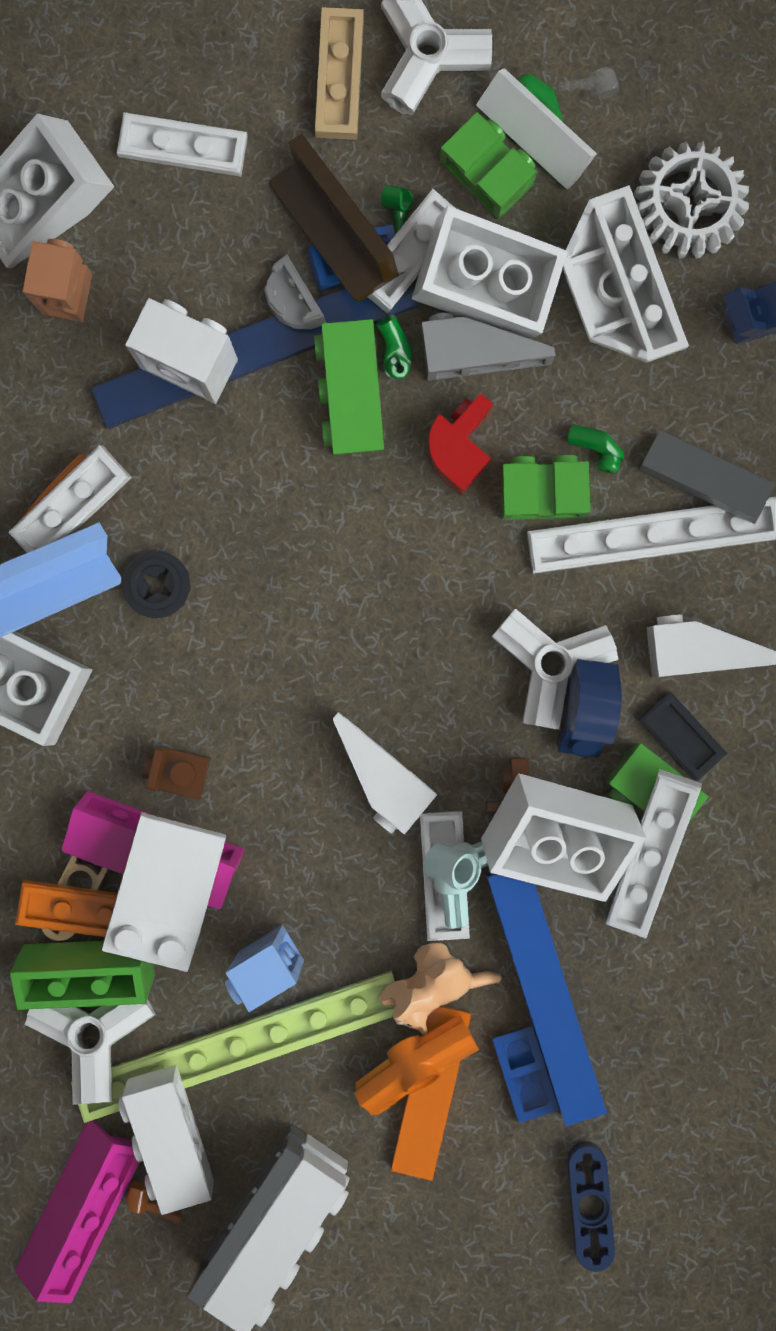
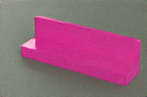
M87 791L73 808L62 851L123 874L141 812L149 813ZM228 842L224 843L207 906L215 909L222 908L231 880L241 861L244 848Z
M95 1120L86 1122L15 1270L37 1302L72 1303L140 1163L135 1158L132 1139L109 1136Z

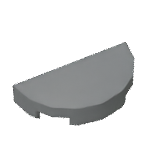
M286 254L274 263L272 267L273 272L264 288L270 311L281 323L294 329H313L322 326V324L326 323L325 317Z

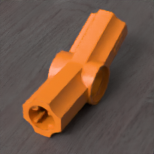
M458 1015L422 1037L416 1035L406 1038L389 1049L387 1060L355 1082L356 1091L354 1094L359 1105L365 1108L371 1116L379 1115L405 1095L427 1088L439 1079L440 1072L477 1052L479 1048L462 1017Z

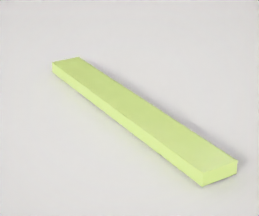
M392 970L112 1066V1101L78 1104L83 1121L86 1123L120 1111L119 1097H122L127 1079L177 1064L184 1088H188L393 1017L395 1005L384 1006L379 1001L383 990L395 982Z

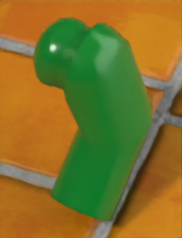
M533 74L521 75L518 81L564 123L554 89Z
M390 314L380 319L376 324L386 342L382 365L388 377L403 379L410 371L413 349L396 316Z
M576 424L571 426L568 434V444L594 450L600 455L597 462L600 471L609 474H615L619 471L620 462H624V451L607 432Z

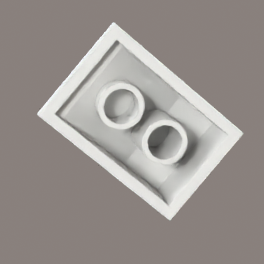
M36 114L0 156V259L7 268H13L30 256L32 241L47 243L48 239H55L84 219L114 188V185L67 120Z
M141 812L108 924L102 951L188 972L226 835Z

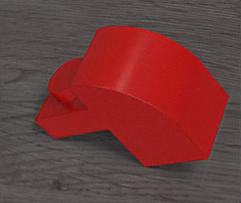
M481 393L473 402L466 398L451 416L455 420L453 425L439 414L430 431L428 453L431 465L437 475L460 496L484 471L491 460L487 454L468 439L489 415L493 407V403Z

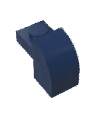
M776 281L756 290L739 287L724 294L727 301L723 304L725 318L732 330L736 344L746 343L776 333Z
M577 659L567 682L568 714L557 738L558 752L576 754L578 756L599 757L605 743L613 744L618 730L622 703L619 664Z

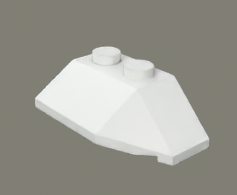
M630 185L589 199L566 248L568 252L563 265L564 274L589 341L646 363L687 349L689 347Z

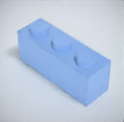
M283 924L239 950L226 971L229 979L225 981V986L230 996L237 1005L243 1002L248 1012L297 983L304 959Z

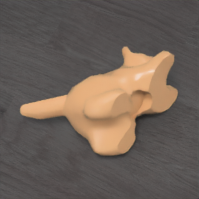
M429 943L421 946L414 955L417 963V972L414 976L388 985L380 994L379 1001L384 1006L395 1005L393 1018L398 1025L414 1028L422 1034H427L426 1020L433 1010L441 1005L458 1000L469 989L499 983L501 975L491 971L471 974L462 961L450 954L446 945L443 943Z

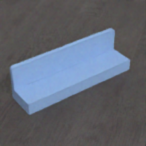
M100 523L0 564V637L121 583V576L106 554L107 534Z

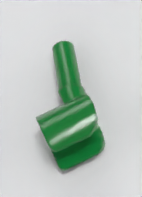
M386 185L381 193V204L384 208L394 210L393 219L396 235L405 224V212H408L413 204V195L406 188Z

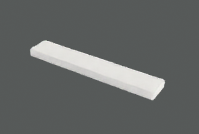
M776 497L768 498L755 524L713 505L527 531L532 574L776 540Z

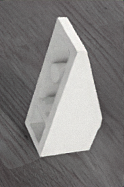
M683 615L657 617L658 625L647 627L652 678L776 665V651L697 621L683 623Z
M338 712L333 721L371 807L377 811L373 819L391 834L398 829L405 835L437 796V793Z

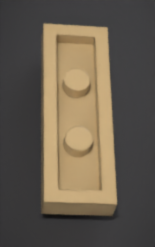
M322 7L315 120L316 138L357 140L364 9Z

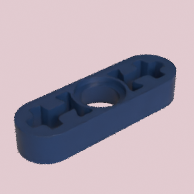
M586 1141L577 1143L570 1149L567 1156L575 1252L578 1261L585 1269L597 1272L611 1265L615 1257L607 1160L599 1146ZM590 1153L592 1159L598 1161V1164L591 1166V1176L593 1183L601 1182V1186L585 1184V1174L582 1167L576 1166V1163L583 1161V1154ZM577 1183L582 1184V1186L576 1188ZM587 1195L598 1196L602 1200L601 1210L593 1216L582 1214L579 1211V1203L583 1197ZM581 1226L586 1227L585 1229L580 1231ZM588 1228H596L600 1246L606 1247V1249L599 1250L598 1258H591L589 1251H583V1249H587L591 1245Z

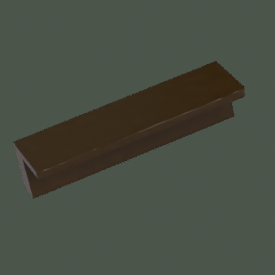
M301 133L288 142L295 164L271 179L269 184L355 302H360L399 276L393 253Z

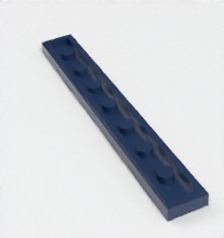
M411 285L388 314L368 297L360 302H355L345 288L315 300L325 317L326 323L373 319V324L375 325L387 315L394 314L397 316L418 308L419 305L418 301L411 299L414 292ZM273 316L227 334L238 358L227 383L314 349V335H322V326L313 329H294L281 323ZM138 369L92 388L108 429L195 396V394L143 369Z

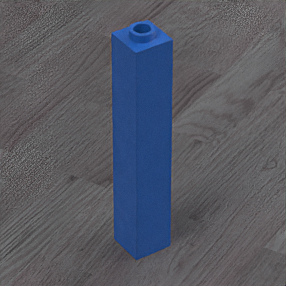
M486 872V878L565 1126L606 1114V1108L536 886L533 883Z

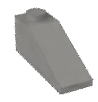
M453 313L435 314L429 317V321L422 322L421 335L428 381L551 365L556 356L555 348L467 317L454 318Z

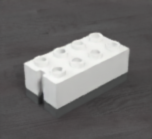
M291 1124L199 1262L186 1298L199 1307L204 1305L203 1309L235 1331H251L255 1324L262 1327L274 1308L275 1302L272 1301V1298L279 1287L286 1290L295 1278L300 1267L296 1262L304 1249L311 1253L324 1232L321 1224L328 1213L335 1216L343 1206L349 1193L345 1190L350 1180L345 1175L348 1161L309 1134L306 1136V1132Z

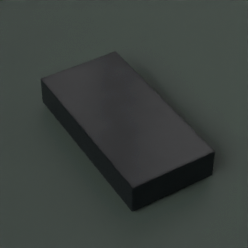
M668 691L638 719L694 781L701 779L728 754L671 691Z

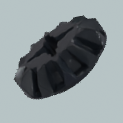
M162 551L147 552L135 558L127 567L123 578V592L128 604L139 614L153 619L169 617L185 605L191 591L189 572L183 563L175 556ZM169 570L164 585L168 588L167 591L171 593L170 597L156 592L146 600L151 586L147 583V579L143 577V574L159 578Z

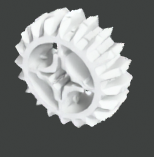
M686 141L680 144L677 153L669 146L664 150L662 159L657 156L653 157L648 165L650 170L642 171L639 177L642 185L636 188L634 197L641 201L637 203L640 215L645 216L642 220L646 230L654 229L649 237L651 244L656 243L660 237L666 241L662 247L663 254L668 253L673 245L679 246L677 251L679 259L685 258L690 247H692V253L696 259L703 256L705 248L714 254L720 249L721 242L729 244L734 238L733 231H739L743 226L744 219L741 215L748 211L749 203L742 199L749 193V186L738 184L744 177V170L733 172L730 170L734 163V156L726 158L724 162L718 158L721 151L720 146L714 148L711 154L705 152L703 141L697 144L694 151H691ZM679 172H689L686 182L682 184L672 183L670 187L660 186L671 175ZM705 176L717 186L718 190L712 189L707 185ZM692 186H693V190H692V195L694 196V197H693V201H694V203H696L697 205L695 206V208L693 209L692 213L690 214V212H691L690 198L687 197L686 195L689 193L690 189H691ZM663 209L673 211L678 218V224L673 222ZM712 213L722 214L721 219L717 223L706 228L693 229L698 217L711 216Z

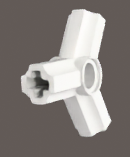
M383 0L381 2V9L406 50L381 92V98L391 108L402 114L413 115L435 75L440 71L491 70V29H443L434 22L422 0ZM430 45L438 51L432 55H426L421 53L419 49Z
M514 609L491 636L531 670L522 723L559 730L568 677H570L577 659L604 663L618 660L616 645L606 625L555 643L517 609ZM547 652L556 653L562 660L561 671L555 676L546 674L541 667L542 657Z
M147 999L146 1004L101 1006L91 1014L78 1007L29 1009L25 1025L70 1047L72 1051L73 1105L112 1101L111 1046L156 1014ZM94 1024L99 1029L100 1039L97 1045L90 1049L83 1043L82 1035L87 1026Z

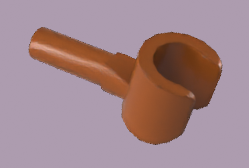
M135 1180L130 1182L126 1204L131 1212L145 1213L148 1211L175 1224L179 1223L182 1217L181 1213L174 1211L161 1215L157 1201L149 1199L145 1183Z

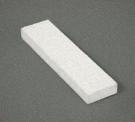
M659 769L640 822L646 839L620 879L606 919V925L647 938L699 796L702 783Z

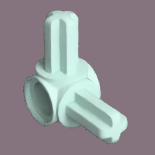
M482 841L473 845L461 842L453 846L438 843L430 848L424 859L425 874L429 879L434 880L435 890L443 894L445 925L448 928H464L468 925L466 892L471 890L478 882L481 868L488 866Z

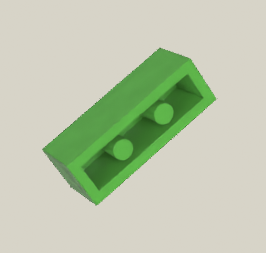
M373 319L322 324V335H314L317 361H325L326 378L318 379L320 403L329 404L330 421H322L324 447L332 446L334 455L384 451Z
M104 940L24 944L10 972L17 1010L146 1004L155 977L154 964L102 951Z

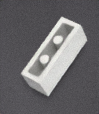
M177 1064L127 1079L123 1095L119 1097V1109L123 1121L131 1123L135 1135L132 1137L133 1152L138 1162H144L147 1171L145 1186L149 1199L151 1201L157 1200L161 1215L211 1201L214 1179Z

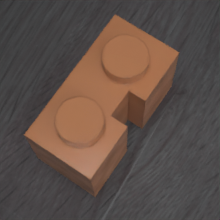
M48 239L47 243L32 241L23 294L42 315L83 322L92 272L87 265L82 264L83 259L77 250L73 249L74 246L59 239Z

